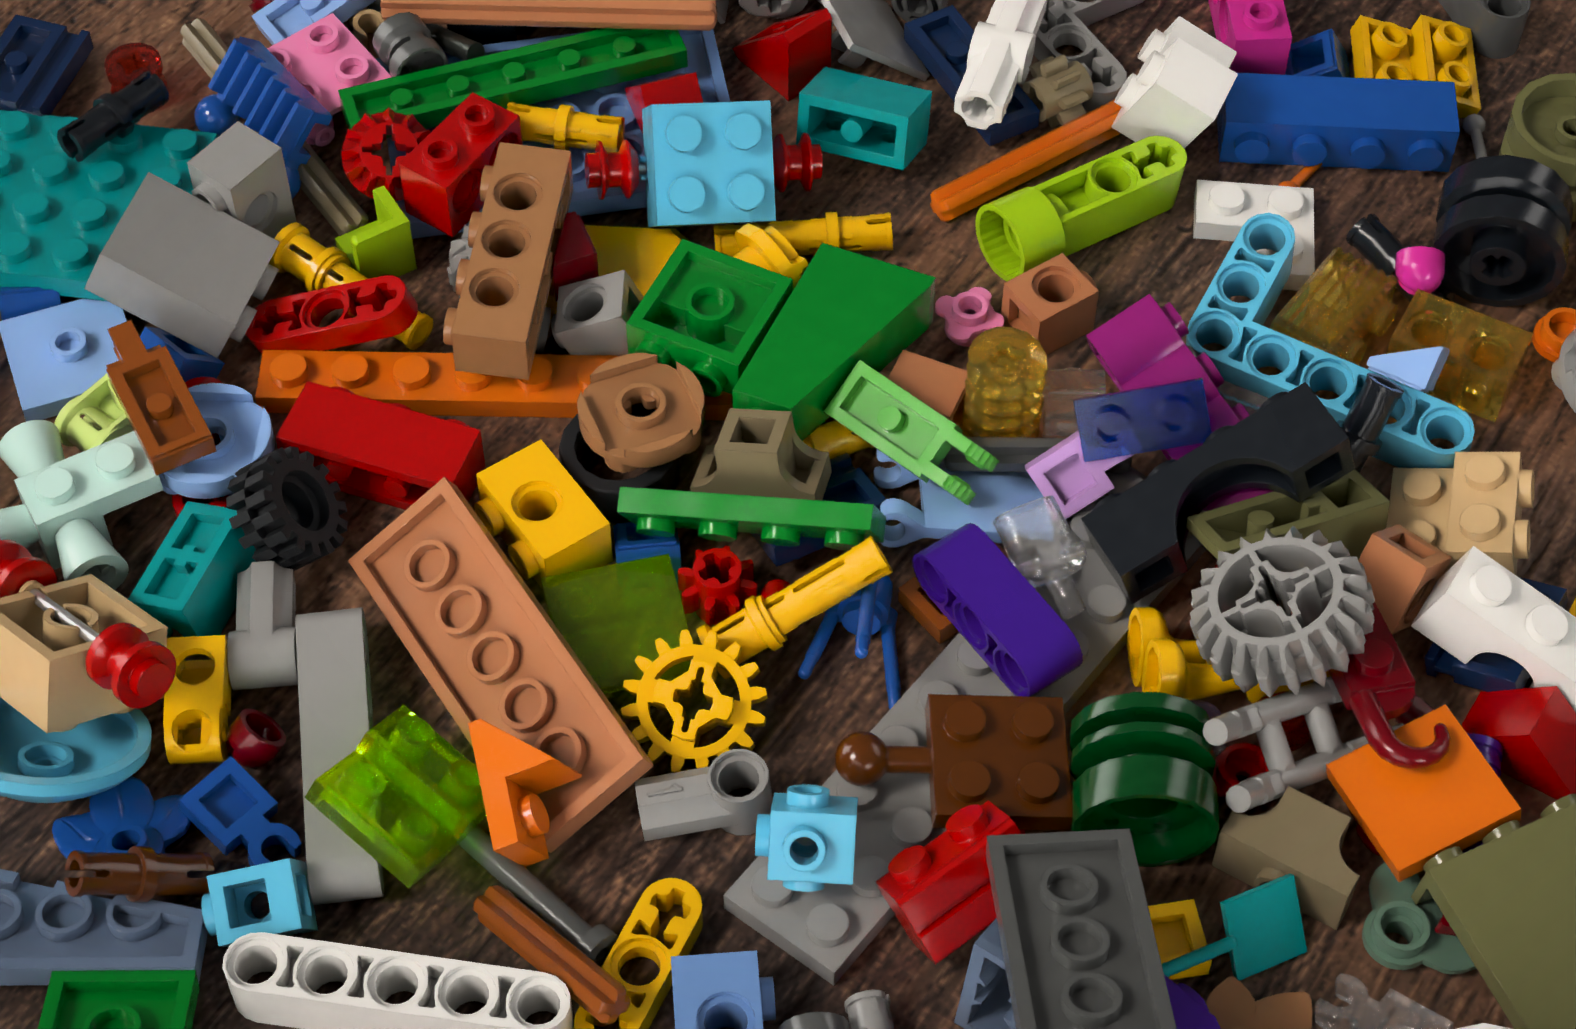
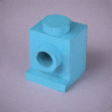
M287 858L207 876L209 893L202 896V915L208 933L211 936L217 935L218 946L229 947L236 939L249 933L265 932L289 936L318 930L314 905L312 904L305 861ZM264 892L268 897L270 912L264 918L258 919L251 911V903L257 894Z

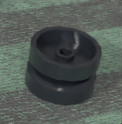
M1511 155L1480 157L1459 166L1444 181L1438 203L1437 226L1432 248L1439 249L1445 253V274L1441 282L1456 295L1472 303L1493 307L1521 306L1546 297L1561 284L1567 267L1569 251L1568 234L1572 225L1574 207L1567 183L1555 170L1533 159Z

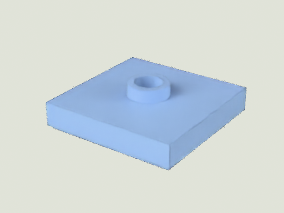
M82 298L0 321L1 337L26 421L43 420L57 416L70 400L80 396L107 374L106 365L119 361L114 352V344L107 329L127 322L122 308L109 301Z

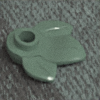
M1385 862L1375 870L1369 883L1368 891L1373 910L1368 914L1362 928V941L1368 954L1379 964L1395 970H1408L1421 964L1449 975L1463 974L1477 969L1457 936L1435 932L1434 929L1443 914L1434 899L1432 898L1419 905H1415L1411 895L1420 883L1418 874L1398 882ZM1398 933L1407 940L1408 944L1396 943L1385 934Z

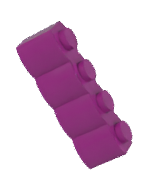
M1148 294L1087 334L1086 337L1089 347L1124 396L1166 460H1177L1201 446L1205 439L1215 430L1223 426H1233L1250 416V414L1241 403L1230 408L1220 395L1217 388L1225 383L1220 372L1205 352L1195 357L1181 338L1189 334V330L1173 305L1167 302L1160 307L1154 298ZM1248 488L1233 491L1217 498L1203 510H1213L1273 492V490Z

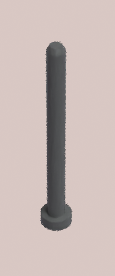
M382 749L375 755L373 759L375 770L530 910L602 967L618 938L615 932L605 924H598L592 927L526 867L494 852L490 835L394 750Z

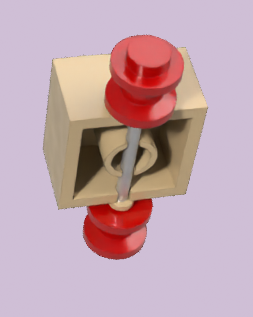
M0 540V698L47 734L69 731L80 723L110 714L128 713L135 708L150 706L159 699L164 698V694L170 688L176 673L175 657L167 648V626L92 574L57 583L56 573L48 563L38 557L31 556L30 552L16 541Z

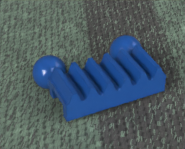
M241 36L240 38H234L208 85L209 89L217 92V94L208 95L198 103L194 113L195 124L199 131L217 133L219 137L237 121L240 122L241 118L246 119L244 125L259 132L258 134L282 148L291 197L293 199L301 187L298 168L300 164L306 165L311 157L302 146L315 123L328 126L333 116L260 41Z

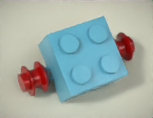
M770 100L651 104L642 109L644 156H640L638 159L637 151L627 139L622 141L618 152H607L601 140H597L595 152L585 154L586 185L588 189L597 188L600 200H604L608 188L620 187L625 198L630 199L639 185V179L646 181L648 228L776 221L774 186L781 193L785 191L789 180H799L803 189L810 191L813 179H821L823 171L820 144H812L808 133L802 134L798 145H787L782 134H777L772 141Z

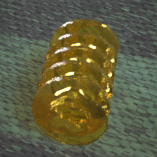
M994 327L983 331L972 341L968 350L967 378L965 380L966 393L964 395V410L962 413L963 425L961 429L963 430L962 435L965 437L1038 438L1040 434L1039 423L1042 418L1041 407L1044 402L1043 392L1046 385L1045 375L1048 365L1046 352L1040 342L1029 333L1013 327Z

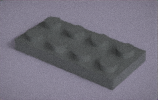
M1130 829L987 836L986 861L1016 1029H1177Z

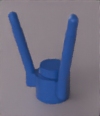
M889 576L869 584L854 595L825 611V616L799 668L798 675L801 679L805 680L811 676L837 622L842 621L843 627L848 632L856 635L855 655L860 659L868 655L871 635L881 631L889 710L901 698L895 632L898 613L890 607L893 583Z

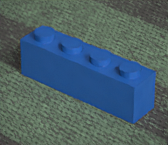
M1237 73L1238 75L1217 115L1219 162L1315 166L1322 163V167L1449 172L1460 134L1455 82Z

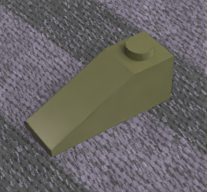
M1354 469L1300 503L1282 493L1273 491L1187 517L1186 528L1217 560L1218 551L1234 554L1240 550V536L1252 544L1263 540L1266 528L1275 537H1284L1293 525L1303 535V539L1313 532L1320 530L1329 543L1341 540L1344 547L1349 550L1350 556H1357L1359 560L1372 533L1387 527L1390 501Z

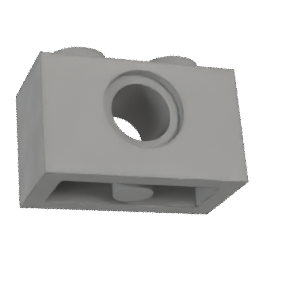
M237 121L187 162L193 186L192 195L212 205L217 212L221 210L273 239L282 228L296 222L282 148L241 122Z

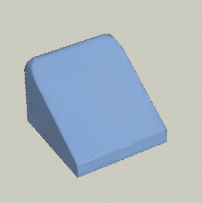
M1438 346L1369 357L1366 365L1373 372L1428 393L1433 391L1450 349Z

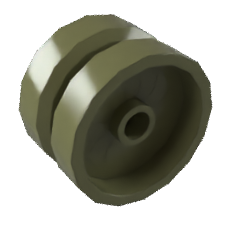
M1576 73L1549 74L1529 82L1516 95L1499 155L1533 159L1555 170L1570 188L1574 203L1572 222H1576Z

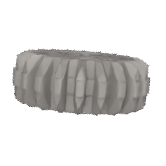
M1294 525L1284 537H1275L1266 528L1263 540L1251 544L1240 536L1239 551L1234 554L1218 551V560L1216 562L1218 568L1201 569V587L1191 590L1193 610L1189 612L1191 616L1190 626L1195 639H1197L1198 650L1201 657L1206 659L1208 665H1212L1214 672L1220 676L1222 681L1234 679L1235 684L1240 687L1243 693L1259 683L1261 691H1264L1269 698L1282 685H1287L1298 696L1302 682L1313 679L1324 687L1327 677L1326 671L1334 669L1347 673L1348 654L1364 653V644L1366 643L1364 635L1373 632L1374 615L1372 610H1374L1373 603L1375 598L1371 584L1367 582L1364 566L1358 561L1357 556H1350L1349 550L1344 547L1341 540L1329 543L1320 530L1313 532L1303 539V535Z

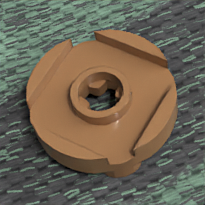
M632 353L618 356L598 366L590 375L591 383L584 390L583 394L580 391L577 409L582 437L595 453L604 457L608 468L616 472L626 473L636 468L663 465L684 454L695 451L700 445L702 439L701 430L705 420L703 389L694 373L676 362L675 369L670 365L658 363V358L655 354ZM637 403H642L646 409L657 408L651 415L645 417L631 415V406Z

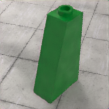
M822 243L733 388V408L792 411L795 431L803 441L830 417L823 411L859 360L880 372L902 350H905L930 327L933 321L936 277Z

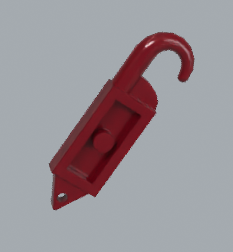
M1374 602V610H1372L1374 615L1373 632L1364 635L1366 639L1364 653L1348 654L1347 673L1330 669L1328 672L1346 709H1352L1369 745L1380 758L1402 768H1426L1440 762L1448 753L1451 738L1446 725L1443 723H1438L1434 726L1435 739L1432 744L1426 747L1409 746L1401 742L1395 735L1388 720L1399 717L1412 706L1415 698L1416 681Z

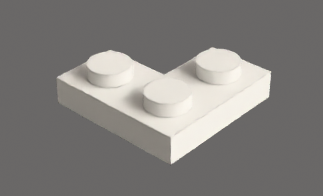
M1197 180L1194 193L1193 238L1234 241L1249 218L1263 213L1280 215L1289 221L1295 233L1292 269L1283 290L1311 292L1315 277L1314 188ZM1259 249L1256 251L1263 255L1276 253L1270 249Z

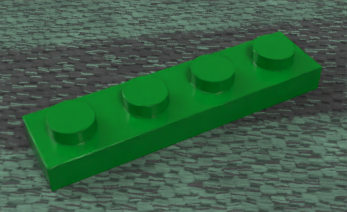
M620 487L617 512L637 525L636 532L649 536L673 537L675 535V528L699 529L698 536L704 539L733 542L737 540V532L761 534L762 542L779 546L800 545V537L825 538L824 546L849 551L869 536H872L875 542L883 543L886 516L874 504Z

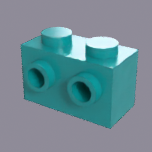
M824 67L799 92L796 145H798L802 134L808 133L811 143L820 144L823 152L904 170L927 144L932 91Z

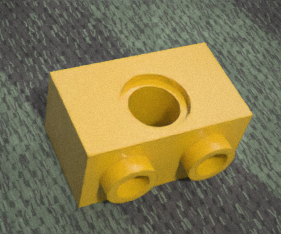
M541 439L476 474L480 501L474 504L476 514L492 537L499 534L506 542L511 561L519 574L525 580L533 577L548 597L613 561L609 521Z

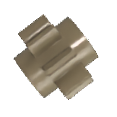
M1062 54L1055 58L1049 56L1029 66L1034 79L1025 82L1022 89L1040 110L1039 122L1048 119L1050 127L1053 128L1060 124L1064 125L1086 114L1082 103L1092 99L1093 84L1089 73L1080 62L1071 61L1068 63L1066 55Z

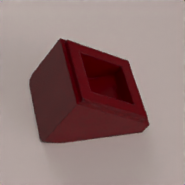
M575 211L566 214L553 259L552 270L556 302L558 301L559 287L599 276L596 249L580 215H577Z

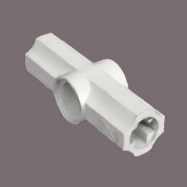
M995 0L987 21L978 22L969 48L967 69L955 96L954 112L965 120L967 126L986 130L990 125L1002 122L1008 104L1011 102L1016 84H1024L1028 76L1029 66L1032 63L1036 34L1046 11L1047 0Z

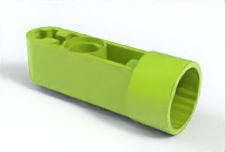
M1149 136L1036 186L1024 187L981 206L976 215L975 227L979 246L986 261L1000 278L1009 281L1061 253L1065 256L1071 255L1167 212L1174 206L1187 162L1186 151L1177 141L1171 138Z

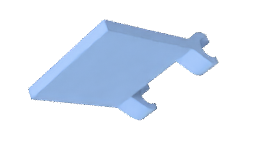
M876 449L878 461H890L897 465L891 468L875 467L873 472L875 483L881 488L894 489L919 479L921 510L904 500L896 498L886 499L881 503L880 511L886 516V521L897 520L901 522L895 526L885 525L884 542L881 543L883 546L897 548L922 538L942 539L965 524L973 523L982 529L995 543L1052 547L1054 534L1050 507L1028 472L950 471L945 467L943 459L938 467L949 475H956L971 486V490L976 493L970 504L966 505L930 479L927 483Z

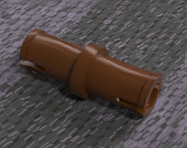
M133 846L129 848L127 853L74 850L67 858L65 870L92 871L93 877H67L64 880L66 890L72 897H81L83 895H125L128 901L133 903H146L153 896L202 897L204 894L209 893L207 878L187 877V872L214 871V863L210 854L206 852H197L195 854L155 853L153 848L149 846Z

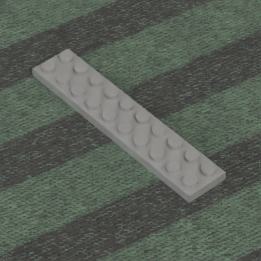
M1133 467L1126 473H1106L1115 488L1064 521H1059L1053 527L1054 538L1052 547L1036 546L1017 568L1068 625L1075 635L1083 654V663L1079 668L1032 696L1063 697L1064 716L1127 643L1128 621L1131 611L1135 607L1157 608L1187 573H1183L1136 603L1131 604L1093 549L1081 518L1092 512L1095 505L1103 498L1115 493L1122 494L1148 477ZM1190 531L1188 532L1185 544L1188 570L1206 551V548ZM959 632L870 733L882 739L886 746H927L925 705L928 694L1015 695ZM836 769L822 785L830 790L829 796L858 797L853 885L825 883L824 889L819 891L802 892L790 890L783 887V881L767 880L768 857L758 856L723 895L724 909L834 986L895 915L876 886L875 881L889 872L888 865L899 852L915 845L925 846L946 831V828H932L929 774L885 773L878 782L872 785L855 786L846 782Z

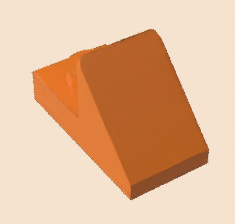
M482 719L468 723L493 851L524 867L549 859L544 834L548 833L550 822L547 810L537 794L582 777V774Z

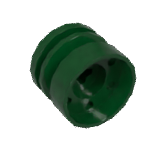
M1130 692L1113 695L1084 707L1072 720L1070 730V750L1072 752L1070 771L1075 779L1072 788V831L1130 829L1139 867H1157L1180 863L1207 850L1216 841L1219 831L1217 786L1212 779L1216 764L1215 753L1212 749L1213 745L1209 744L1203 736L1204 724L1210 720L1207 712L1188 699L1159 692Z

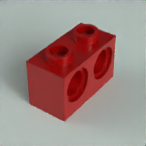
M472 92L399 163L406 213L454 237L470 221L472 212H479L483 208L484 201L480 199L481 176L485 165L494 166L499 143L523 145L520 116Z

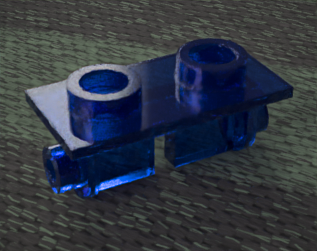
M1203 378L1073 399L1084 462L1204 443L1205 439L1212 433Z

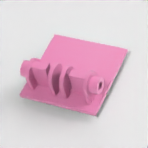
M333 13L267 48L332 115L342 110L338 90L392 77ZM333 119L328 126L315 123L306 142L320 147L328 145L335 136Z

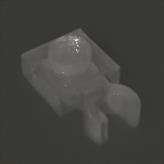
M1340 973L1336 978L1335 996L1350 1005L1337 1007L1321 998L1315 1003V1021L1322 1029H1453L1454 1022L1391 988L1381 1001L1378 1002L1369 997L1366 986L1358 978Z

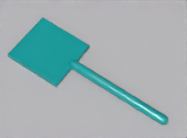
M1289 873L1221 901L1220 907L1226 937L1162 964L1164 975L1170 977L1229 952L1233 976L1240 981L1308 952L1294 875Z

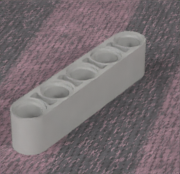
M363 607L298 614L295 617L306 864L311 901L313 905L383 897L384 877L377 771L373 762L376 753L371 675Z

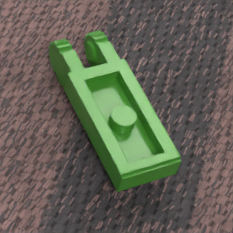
M861 360L858 361L823 411L927 483L930 479L966 505H969L976 495L971 490V486L956 475H949L938 467L950 449L954 447L965 455L967 461L980 470H987L992 473L999 463V460L962 435L963 430L955 423Z

